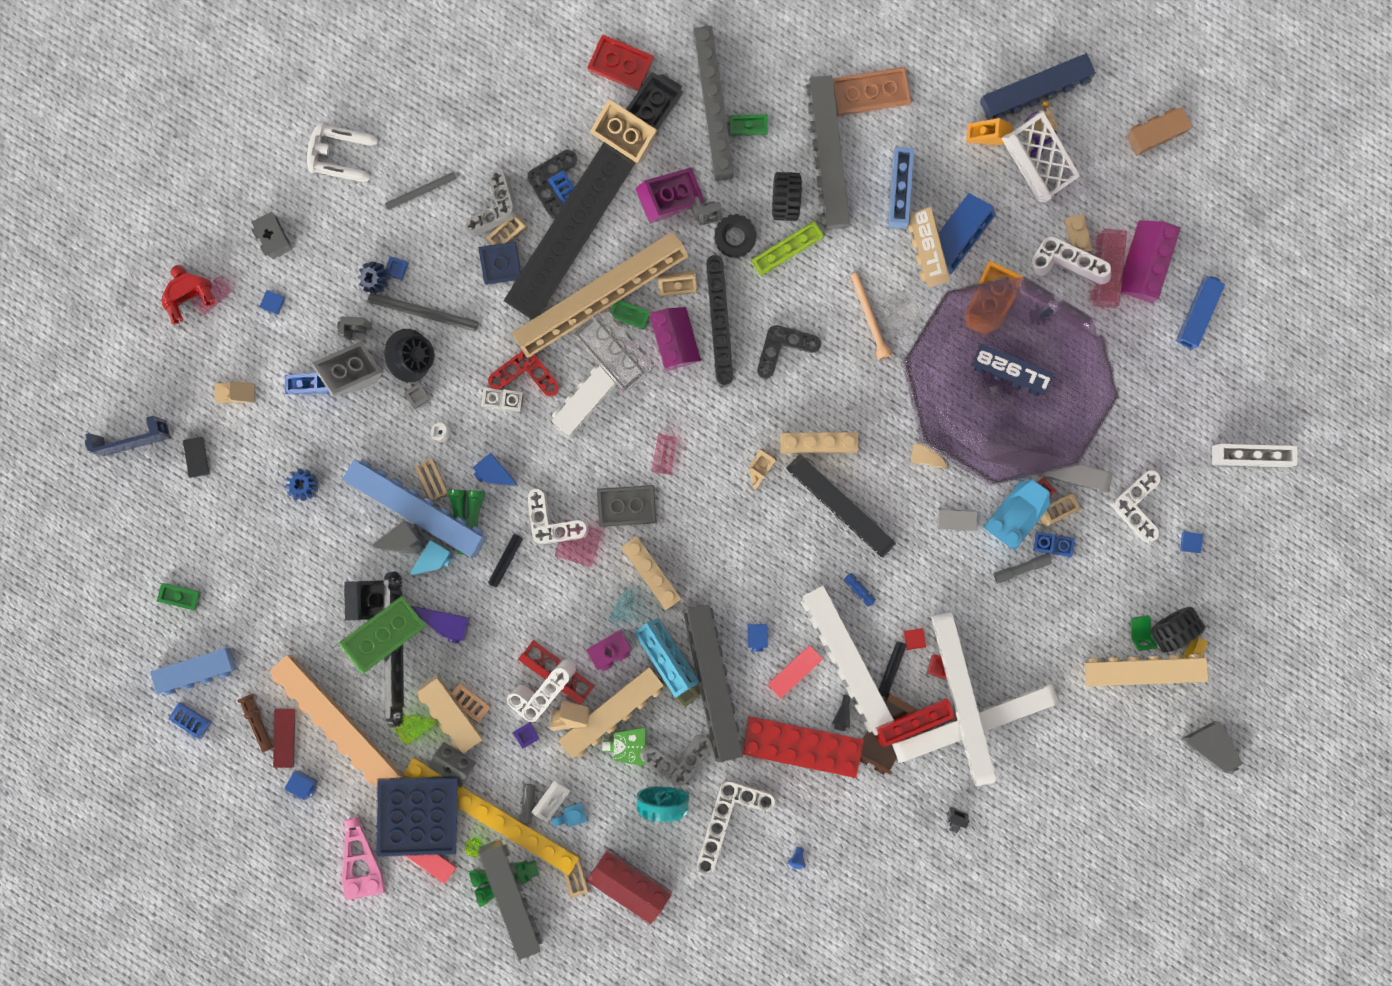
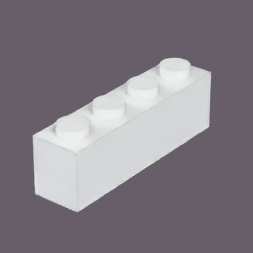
M603 363L600 366L596 365L590 371L591 376L587 380H582L577 386L579 390L574 395L571 393L565 400L566 405L562 409L558 408L552 415V422L569 437L576 432L620 381V378Z
M1218 444L1212 446V465L1292 467L1297 465V446Z

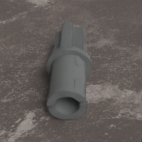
M523 784V800L520 802L522 804L521 823L530 824L533 819L532 810L534 805H536L534 802L536 785Z

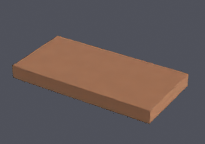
M905 67L833 78L837 116L911 105L912 103Z

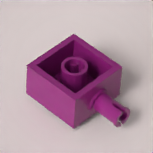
M622 629L586 649L596 669L602 668L603 671L615 665L613 663L614 660L619 658L622 661L631 655L630 651L633 650Z

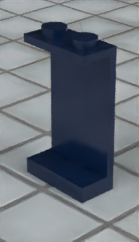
M150 416L146 418L149 433L105 444L104 437L87 433L85 434L87 439L85 440V446L90 453L107 456L171 439L167 421L156 416Z

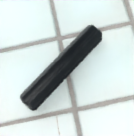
M514 534L488 581L489 585L498 587L523 540L519 535Z
M897 641L878 690L883 697H887L906 649L905 643Z

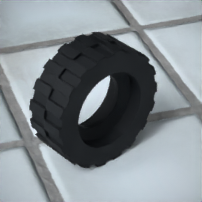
M731 214L728 217L722 218V221L717 224L714 235L715 244L723 255H727L730 258L743 257L754 247L756 241L755 226L751 223L750 219L745 218L746 216ZM737 227L744 232L745 238L741 244L731 245L728 243L726 233L730 228Z

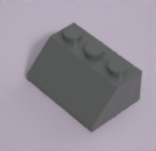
M403 521L373 543L372 546L378 549L418 554L426 548L424 545L427 543V540L415 524Z

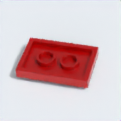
M602 34L587 70L639 91L654 60V56Z

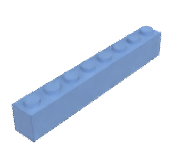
M364 459L352 461L342 480L467 556L477 557L487 539L483 535V530L475 526L471 528L466 525L467 521L463 518L451 516V511L444 507H436L434 505L435 502L427 497L421 498L418 496L419 492L410 487L406 489L402 486L403 482L396 478H388L387 473L379 468L377 470L373 469L370 462Z

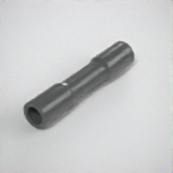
M1046 553L1028 562L995 572L993 575L996 583L999 584L1028 571L1050 565L1052 561L1049 554Z

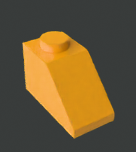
M1000 118L969 123L966 142L995 146L1003 145L1004 142L1001 138L1012 132V124Z

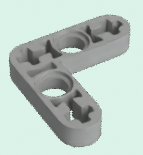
M500 169L494 170L489 176L496 205L469 218L465 224L466 230L473 236H479L513 219L517 214V207L509 178ZM507 191L506 196L500 199L501 192ZM495 214L494 220L488 222V217Z
M702 734L695 736L676 763L652 746L644 747L640 752V758L647 766L673 784L682 786L688 781L709 752L711 741ZM700 741L705 744L703 747L698 745ZM648 753L652 754L655 758H657V760L654 761L651 758H648L646 755ZM693 755L695 758L694 762L687 765V757ZM667 761L669 763L668 768L664 771L660 770L661 763ZM678 773L681 774L682 777L677 778L675 775Z

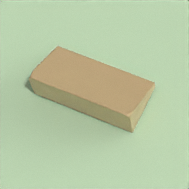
M695 270L666 273L658 276L660 296L698 292Z

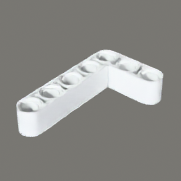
M725 780L721 783L697 860V869L700 874L707 876L714 871L734 802L762 811H770L775 805V800L771 793L732 780ZM724 786H733V793L725 794L723 792ZM744 791L752 792L753 795L750 800L742 798ZM768 796L771 798V803L768 806H763L760 803L761 798ZM720 804H726L728 811L720 813L717 807ZM720 823L723 828L721 831L715 832L712 830V825ZM708 842H715L717 844L716 849L713 851L706 848ZM705 860L711 863V867L707 870L702 869L700 866L701 862Z

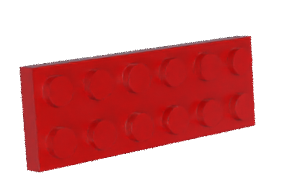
M749 716L742 755L857 778L864 739Z

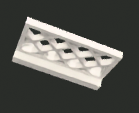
M1043 111L1010 134H1006L1001 138L1039 202L1046 203L1052 199L1051 196L1080 177ZM1041 119L1043 122L1042 132L1033 130L1035 121ZM1023 130L1029 131L1026 143L1021 142L1017 136ZM1033 133L1041 134L1039 145L1030 144ZM1045 135L1051 136L1053 139L1051 148L1043 146ZM1030 146L1038 148L1036 159L1030 158L1028 155ZM1042 149L1050 150L1048 161L1040 160ZM1054 151L1060 152L1062 155L1060 164L1052 162ZM1039 162L1047 164L1045 175L1039 174L1037 170ZM1051 165L1060 166L1057 177L1049 176ZM1064 167L1069 168L1073 174L1068 179L1061 178ZM1048 178L1056 179L1055 188L1051 191L1047 187Z

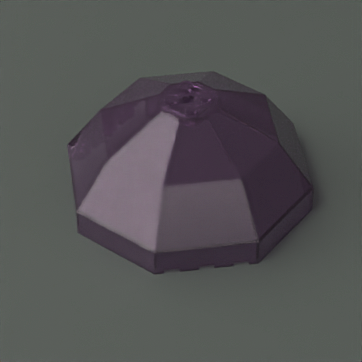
M1025 276L1011 280L1009 277H1004L990 282L946 291L902 361L921 444L989 486L1078 465L1119 398L1118 389H1116L1113 378L1114 373L1111 361H1109L1106 350V341L1104 335L1100 334L1097 336L1093 318L1063 299L1059 302L1055 299L1053 293ZM1049 306L1054 307L1055 309L1046 320L1039 317ZM984 344L1054 373L1046 394H1040L1037 397L1028 393L1029 389L1022 386L1021 389L1011 386V381L1003 379V382L992 378V373L986 371L985 374L974 371L975 366L971 364L979 345ZM997 386L999 393L992 395L989 387Z

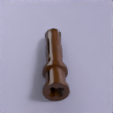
M254 693L238 699L237 702L241 704L245 713L243 716L249 720L263 753L272 749L273 746L259 715L261 710L257 708L253 698Z

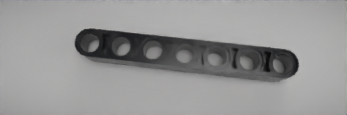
M712 255L707 259L706 272L715 376L717 384L725 388L729 387L733 382V367L724 264L720 256ZM718 262L720 267L712 269L710 263ZM714 280H718L722 285L719 288H714L711 283ZM721 299L723 305L716 307L713 305V301ZM718 317L725 320V323L721 326L716 325L714 322ZM723 336L727 341L721 345L716 342V338ZM720 355H726L728 361L723 364L717 358ZM724 373L728 374L730 380L722 382L719 376Z
M798 454L786 467L789 473H793V476L830 511L835 512V515L844 524L849 525V528L861 539L863 538V541L875 552L877 551L880 557L884 558L896 545L880 527L803 456Z

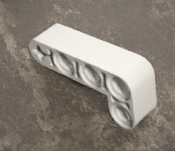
M1055 237L1046 238L1032 259L1033 270L1039 276L1048 274L1056 263L1098 284H1106L1111 279V266L1108 262ZM1048 247H1056L1052 251L1047 250ZM1067 254L1072 255L1069 259L1064 258ZM1040 262L1046 263L1044 266H1037ZM1087 262L1089 266L1082 267L1081 264Z
M570 660L561 661L536 693L524 685H518L508 696V705L530 722L536 721L576 671L575 664Z

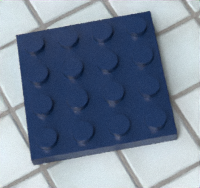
M456 776L377 778V857L456 854Z

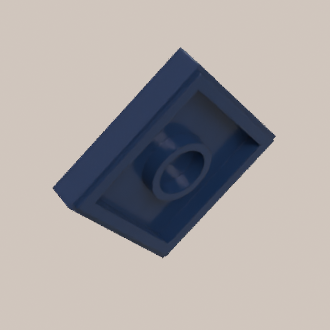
M516 241L478 247L484 285L514 281L521 273Z

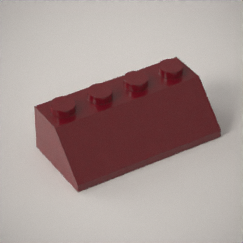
M609 848L606 849L586 880L649 924H652L672 896L670 889Z

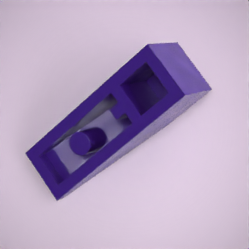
M411 606L419 618L443 637L449 638L448 642L459 644L460 640L464 641L466 639L470 621L469 617Z

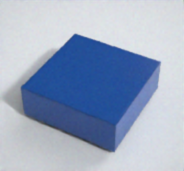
M390 256L386 269L389 270L387 276L403 280L409 262Z
M266 290L259 307L279 315L285 297Z
M1182 532L1180 551L1201 553L1203 534Z

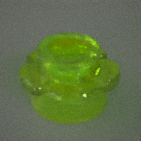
M473 838L466 841L465 853L468 856H479L478 847L483 846L480 839Z

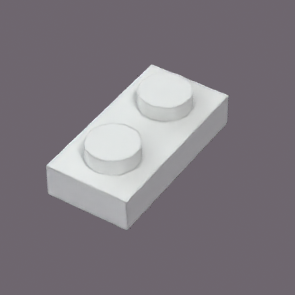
M554 780L532 810V813L536 817L548 822L570 790Z

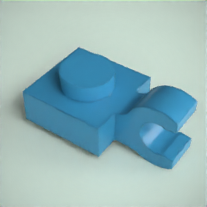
M582 802L563 808L564 814L552 818L554 827L566 822L569 827L588 821Z

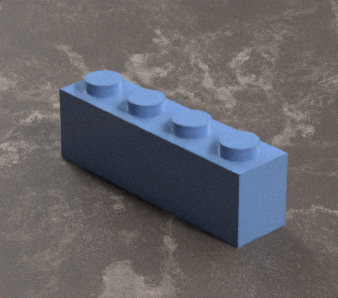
M895 147L887 228L906 229L909 224L914 148Z
M224 648L150 671L156 694L164 693V696L176 693L175 689L180 687L183 690L195 687L194 683L201 681V684L212 682V677L220 676V678L231 676V671L237 669L231 648Z

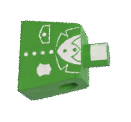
M646 727L614 732V740H603L602 751L614 752V761L645 766V763L640 758V752L646 747Z

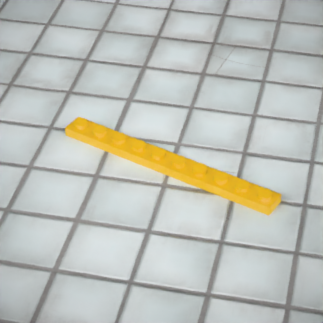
M413 757L403 774L407 777L441 776L430 769L429 765ZM457 786V808L570 875L580 857L528 825L521 823L520 820L464 786L461 788Z

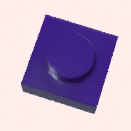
M531 722L513 732L522 749L540 739Z

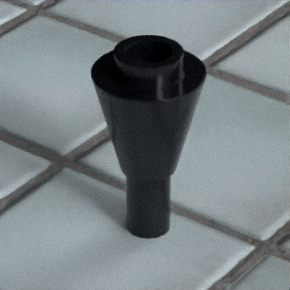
M843 695L842 704L831 723L835 726L834 729L839 731H846V728L850 729L849 704L851 698L849 695Z

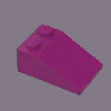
M691 167L644 180L635 189L649 224L693 208L692 204L695 203V197L699 196L700 204L705 203Z

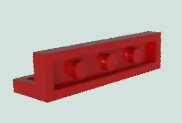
M534 640L518 658L520 662L545 680L554 670H547L544 660L553 659L556 662V667L561 662L560 659ZM533 646L540 650L541 659H532L527 655ZM575 671L572 681L567 682L561 689V692L581 705L595 685ZM584 682L589 686L583 696L576 691L575 683Z
M945 698L876 727L878 734L876 737L877 742L886 747L955 718L949 700Z

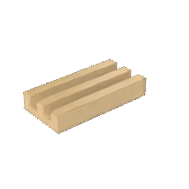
M433 459L415 467L429 499L435 501L448 494V490ZM429 465H431L443 490L442 493L439 492L428 468ZM424 468L436 496H433L421 469Z
M580 858L577 861V866L584 887L583 890L580 889L575 868L571 872L577 892H573L569 875L563 872L570 898L589 892Z

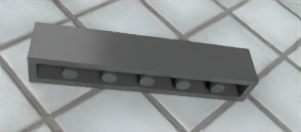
M499 839L478 847L481 861L518 960L541 952L540 944H543L540 933H535L534 927L536 922L533 915L529 916L527 909L530 906L527 898L522 897L521 891H523L520 879L516 880L514 874L517 871L514 862H509L508 856L510 851L507 844L503 845L502 840Z

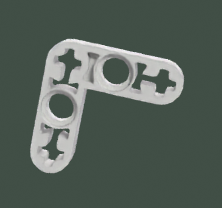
M1153 470L1143 473L1113 502L1114 510L1146 542L1156 540L1159 531L1136 505L1160 483L1159 474ZM1147 475H1153L1154 483H1148L1145 487L1139 483L1140 481L1145 483L1148 480ZM1133 487L1140 488L1141 495L1139 497L1132 495ZM1119 501H1126L1125 507L1128 510L1132 508L1134 510L1129 512L1126 516L1125 513H1127L1128 511L1125 508H1119ZM1133 514L1140 516L1141 520L1137 525L1131 521ZM1146 522L1147 525H1144L1147 530H1153L1151 533L1152 537H1146L1147 532L1144 528L1139 530L1138 527H1141Z
M533 489L529 492L528 505L532 536L535 542L550 544L581 539L588 534V525L580 520L550 525L545 492L539 489ZM536 493L541 496L538 502L543 508L534 509V506L538 507L537 501L533 500V497H536ZM539 511L544 513V519L541 522H537L535 519V515ZM578 525L583 527V530H581L579 534L575 531L570 532L568 526H570V529H577ZM559 527L565 529V535L562 538L556 536V530ZM542 531L543 533H551L552 537L544 536L542 540L538 538V535Z

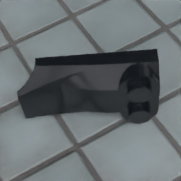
M651 72L626 110L657 129L656 137L660 127L683 95L682 85L665 74L656 75Z

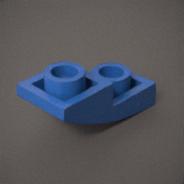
M1036 532L1033 551L1072 557L1075 538Z

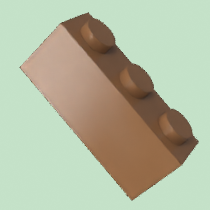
M1183 107L1177 110L1175 108L1169 109L1160 118L1157 115L1147 121L1148 123L1144 125L1139 123L1130 128L1131 131L1127 138L1136 156L1181 136L1192 128Z

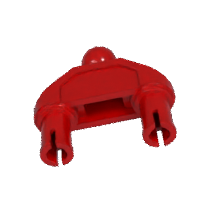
M182 265L172 267L171 275L175 279L168 282L161 302L163 308L168 311L171 323L180 324V322L184 321L179 306L199 294L203 305L206 307L214 305L216 301L211 292L212 283L210 280L187 274L186 269Z

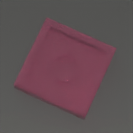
M578 525L577 529H570V526H568L570 532L575 531L580 534V531L583 530V527ZM588 526V534L584 538L559 542L555 557L592 567L602 530ZM564 528L562 530L560 538H562L565 535Z

